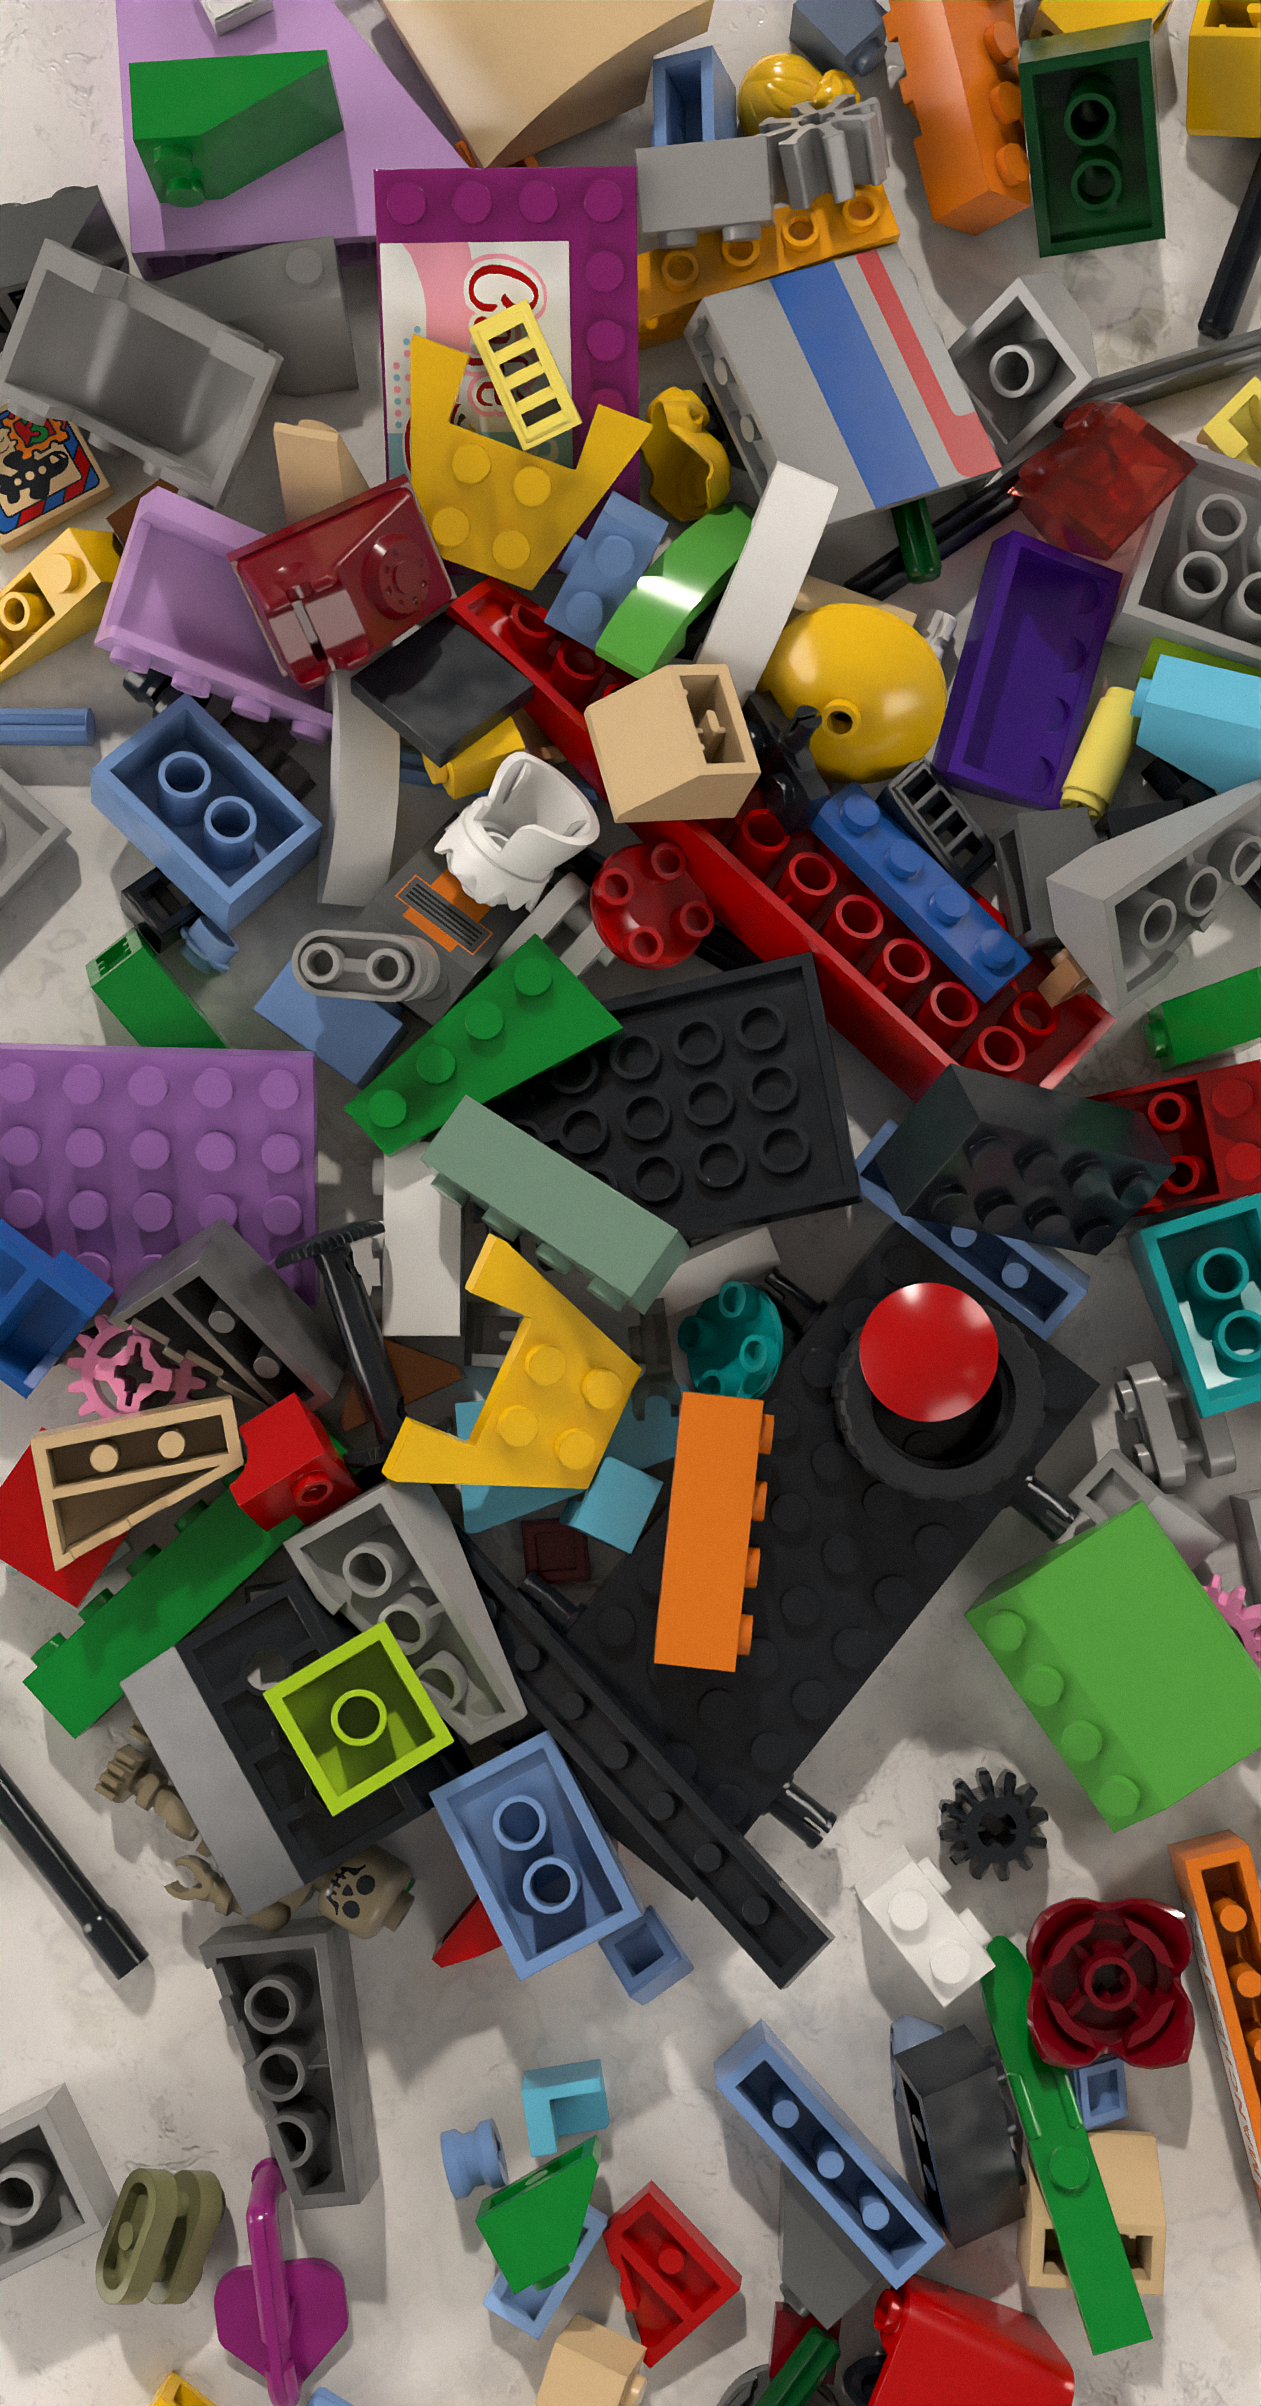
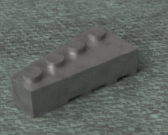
M326 1916L292 1919L283 1928L273 1932L266 1931L252 1924L220 1928L198 1948L206 1969L212 1968L222 1996L218 2001L227 2026L233 2025L246 2061L242 2066L251 2091L256 2089L268 2120L264 2127L295 2210L361 2204L378 2179L379 2171L349 1932Z

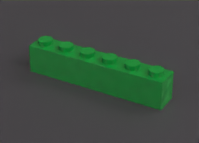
M319 1410L312 1411L320 1419L342 1459V1455L354 1450ZM248 1456L244 1458V1465L226 1474L221 1479L227 1490L210 1506L203 1499L199 1500L173 1524L180 1534L163 1550L155 1543L152 1544L126 1568V1571L133 1578L115 1595L108 1588L104 1589L78 1613L85 1623L68 1639L61 1632L57 1633L30 1658L37 1668L22 1683L74 1739L91 1729L126 1696L119 1684L121 1681L175 1644L189 1637L284 1547V1541L306 1527L294 1514L265 1532L238 1506L229 1486L242 1474ZM347 1465L354 1473L356 1479L368 1467L356 1469Z

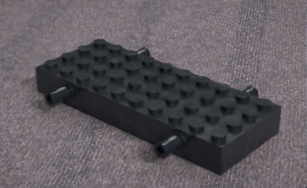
M896 1221L886 1226L827 1301L824 1299L820 1303L815 1301L780 1273L776 1266L763 1281L781 1294L783 1300L777 1298L763 1285L758 1286L774 1302L781 1323L795 1333L792 1337V1340L795 1342L781 1358L773 1382L763 1396L759 1398L764 1401L763 1414L774 1415V1430L770 1455L758 1454L756 1480L767 1481L766 1506L763 1522L751 1520L748 1547L760 1548L759 1572L756 1589L744 1587L741 1614L753 1615L752 1638L749 1656L737 1655L735 1672L654 1663L653 1653L670 1498L641 1533L632 1553H625L586 1604L580 1602L575 1606L537 1575L538 1573L534 1569L526 1576L521 1585L541 1602L536 1601L521 1587L518 1586L517 1588L743 1836H745L760 1815L764 1816L769 1813L803 1840L810 1849L816 1848L822 1842L823 1837L820 1836V1830L808 1822L805 1817L809 1818L828 1834L837 1819V1815L832 1811L829 1812L792 1782L794 1778L793 1773L1002 1509L1011 1506L1046 1534L1047 1538L1052 1542L1058 1540L1067 1531L1066 1528L1047 1514V1509L1069 1524L1073 1523L1079 1509L1074 1505L1071 1506L1034 1476L1036 1472L1035 1467L1101 1385ZM918 1283L948 1285L966 1293L982 1306L989 1305L1001 1312V1316L1010 1324H1015L1025 1335L1023 1338L1030 1349H1034L1040 1362L1038 1367L1042 1380H1045L1046 1396H1044L1043 1401L1045 1417L1043 1426L1039 1428L1034 1441L1036 1445L1029 1457H1025L1017 1466L1018 1470L1007 1480H1001L992 1486V1490L978 1496L972 1494L962 1497V1500L944 1501L939 1498L926 1500L898 1491L874 1478L862 1468L863 1465L859 1460L851 1456L845 1447L843 1435L840 1429L836 1428L833 1416L835 1412L834 1398L831 1397L832 1382H835L838 1368L835 1366L840 1353L845 1351L851 1341L849 1340L851 1335L858 1327L865 1325L872 1311L884 1298L909 1285ZM994 1376L989 1389L978 1403L963 1414L948 1420L922 1422L905 1418L884 1406L875 1395L873 1397L874 1408L879 1424L887 1437L907 1454L925 1460L951 1459L974 1448L990 1430L998 1406L996 1377ZM526 1705L528 1713L523 1719L489 1735L507 1751L547 1730ZM557 1741L606 1832L688 1899L693 1901L696 1898L695 1894Z

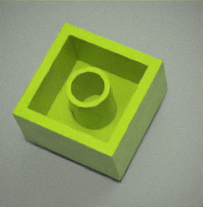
M385 1620L263 1693L332 1816L345 1810L455 1742Z

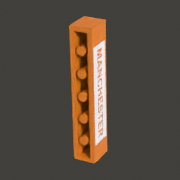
M1230 1829L1167 1844L1183 1910L1191 1926L1195 1944L1194 1953L1261 2211V1890L1249 1844Z

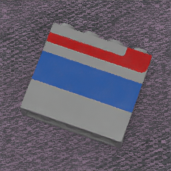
M897 243L704 297L683 331L760 500L777 461L838 486V492L822 536L829 528L962 485L967 498H970L982 490L1002 468L997 457L994 441L984 430L971 402L969 388L966 382L959 376L945 347L943 333L938 324L933 321L918 289L916 276L913 270L907 266Z

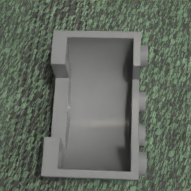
M45 238L0 356V395L10 399L7 410L24 420L40 426H44L47 418L71 421L91 432L88 442L93 446L117 457L123 458L125 452L128 451L145 460L146 462L142 470L158 480L161 478L178 487L177 495L211 510L214 507H222L284 358L269 349L268 353L263 351L264 343L209 312L130 273L126 274L120 270L103 266L104 262L95 257Z

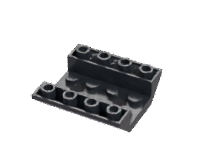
M302 1574L289 1579L175 1644L119 1683L246 1919L309 1884L435 1807L429 1795L430 1792L474 1769L450 1725L441 1717L455 1742L335 1816H332L329 1810L320 1807L314 1801L311 1790L313 1781L265 1699L263 1693L266 1690H259L253 1687L247 1678V1666L250 1660L260 1652H275L284 1659L286 1664V1676L284 1679L362 1633L340 1611L332 1615L315 1598Z

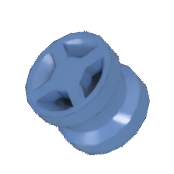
M493 2118L480 2121L473 2131L461 2133L456 2129H451L441 2133L440 2143L443 2164L450 2190L456 2200L469 2197L473 2189L478 2186L487 2184L491 2188L497 2189L508 2185L505 2154L499 2131Z

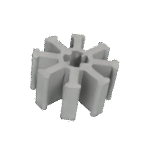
M840 94L835 96V100L827 107L820 110L813 108L812 101H805L791 106L793 118L769 117L759 124L761 134L757 135H767L770 142L774 205L782 200L789 199L790 209H807L810 207V203L819 195L828 192L833 195L834 203H840L855 197L854 185L872 184V186H878L887 179L885 168L890 167L880 102L875 97L856 104L855 94Z

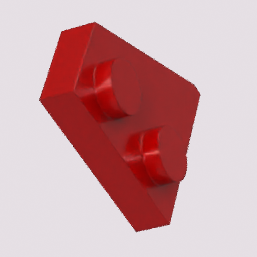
M652 2180L607 2220V2225L602 2232L611 2263L616 2266L621 2276L619 2288L627 2312L632 2311L640 2335L641 2345L647 2347L643 2362L651 2369L740 2290L742 2275Z

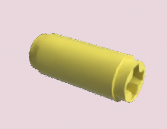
M1110 687L1107 689L1105 696L1099 700L1061 789L1063 795L1060 805L1063 809L1087 807L1089 819L1099 820L1104 810L1109 808L1136 745L1141 718L1130 715L1135 695L1134 691L1122 687Z

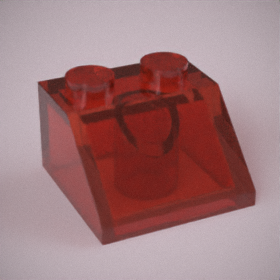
M1093 400L1082 404L1068 416L1063 424L1065 431L1048 449L1035 453L1023 464L1018 473L1020 479L1006 494L1048 544L1068 552L1108 561L1198 466V463L1187 451L1124 403Z

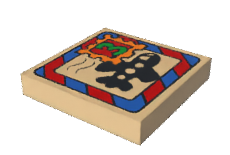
M9 403L0 407V546L6 553L115 494L75 423L47 418L44 426H40L8 411Z

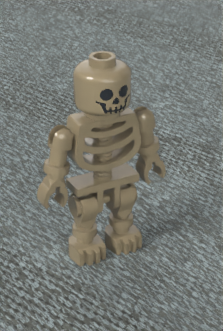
M135 1716L132 1721L134 1724L127 1733L144 1744L153 1746L138 1717ZM127 1744L118 1749L114 1754L113 1760L108 1762L107 1769L101 1774L99 1778L101 1781L94 1790L115 1803H124L132 1795H135V1804L146 1811L153 1807L154 1811L166 1821L165 1826L169 1831L184 1840L194 1841L199 1830L175 1786L167 1785L169 1777L158 1770L150 1774L148 1770L152 1758L132 1745ZM312 1784L311 1790L314 1801L320 1807L329 1810L317 1788ZM202 1839L196 1851L207 1858L212 1854ZM373 1844L309 1884L249 1918L254 1926L266 1931H277L289 1922L291 1918L290 1907L299 1908L307 1903L317 1890L320 1892L317 1906L322 1915L356 1937L371 1939L384 1926L395 1932L415 1900V1896L406 1891L411 1879V1870L404 1861L379 1845ZM185 1855L174 1860L176 1866L183 1865L190 1868L194 1873V1880L199 1883L191 1888H187L176 1880L164 1886L170 1895L186 1901L193 1899L205 1902L210 1901L215 1904V1911L225 1916H229L232 1911L244 1916L226 1880L220 1877L219 1873L212 1870L209 1863L194 1855Z

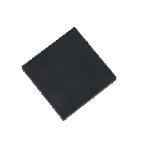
M445 611L350 678L351 694L439 768H442L530 702L534 696V684L465 627L449 617Z

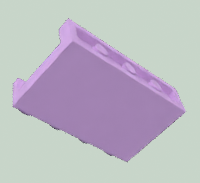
M159 486L141 497L94 646L111 652L109 660L124 669L147 674L149 668L173 677L171 686L188 695L208 698L209 694L212 693L232 701L231 710L242 717L258 722H268L269 717L291 725L290 735L304 742L325 746L327 741H332L333 714L324 711L325 683L306 691L289 675L282 676L226 556L227 553L263 538L267 534Z

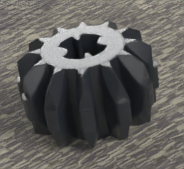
M980 1767L976 1769L975 1774L978 1787L971 1790L961 1778L953 1781L954 1789L962 1797L959 1803L950 1799L940 1800L938 1806L940 1811L954 1820L938 1826L937 1834L942 1841L955 1842L947 1854L954 1865L962 1864L970 1859L969 1873L973 1878L981 1880L992 1863L997 1878L1003 1882L1009 1880L1010 1877L1009 1861L1015 1859L1025 1871L1031 1870L1033 1863L1024 1851L1026 1846L1044 1849L1047 1844V1839L1041 1833L1031 1828L1043 1825L1049 1820L1048 1812L1043 1807L1031 1806L1038 1792L1030 1783L1015 1789L1016 1775L1013 1771L1004 1769L993 1786V1780L989 1771L985 1767ZM989 1812L1005 1826L997 1835L985 1829L980 1821Z

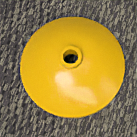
M855 603L820 606L808 610L789 621L784 626L755 688V694L770 690L784 715L790 721L793 719L797 708L802 705L812 706L819 711L815 717L821 715L822 723L811 737L809 749L822 779L843 784H850L854 780L858 784L881 782L897 776L910 763L920 761L936 741L947 706V688L944 673L936 654L927 641L912 626L897 616L879 608ZM832 712H846L852 721H840L833 716Z

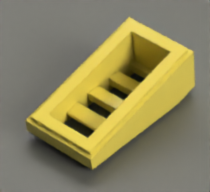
M527 299L468 328L523 452L583 423ZM523 323L528 336L494 353L489 340ZM535 349L539 361L505 377L500 365ZM545 373L550 386L517 402L512 389ZM557 398L561 411L530 426L527 425L523 416L524 413Z

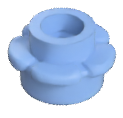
M200 916L191 927L182 926L180 929L181 936L186 940L181 946L180 951L195 968L205 974H209L213 969L219 972H227L231 966L230 960L239 951L237 943L229 933L225 934L206 916Z

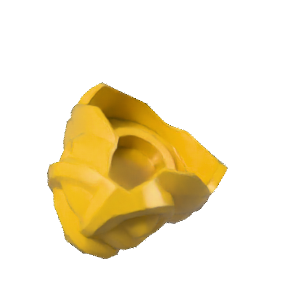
M786 52L763 56L745 72L737 95V118L744 133L747 136H755L761 134L759 124L766 118H793L791 106L812 101L813 108L820 110L833 102L837 95L855 94L856 104L861 102V95L853 78L841 69H831L822 75L818 69L800 55Z
M670 387L661 392L650 403L645 415L646 422L653 424L649 436L640 446L645 463L651 472V484L647 495L669 515L678 520L695 521L723 505L731 488V463L722 444L705 429V426L710 421V415L701 399L692 390Z

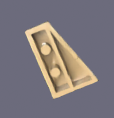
M228 1393L36 1432L30 1438V1444L55 1571L70 1564L79 1556L109 1539H113L128 1531L132 1526L167 1506H172L244 1465V1453L232 1394Z

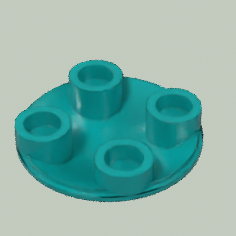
M729 1281L723 1285L719 1294L706 1299L702 1303L695 1316H688L682 1321L678 1330V1344L681 1350L687 1353L690 1375L698 1393L759 1399L773 1382L780 1365L783 1350L782 1323L774 1302L765 1291L759 1290L758 1286L746 1282Z

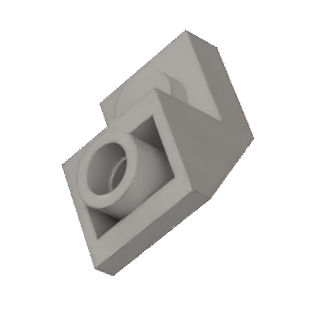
M1111 1449L1068 1495L1096 1524L1143 1500L1192 1572L1225 1539L1178 1493L1164 1494L1118 1449Z

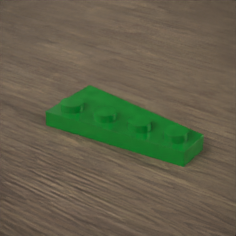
M535 933L343 1109L386 1156L391 1158L439 1132L465 1095L482 1105L492 1100L496 1101L513 1092L525 1082L549 1069L553 1070L575 1058V1055L601 1041H607L624 1030L618 1021Z

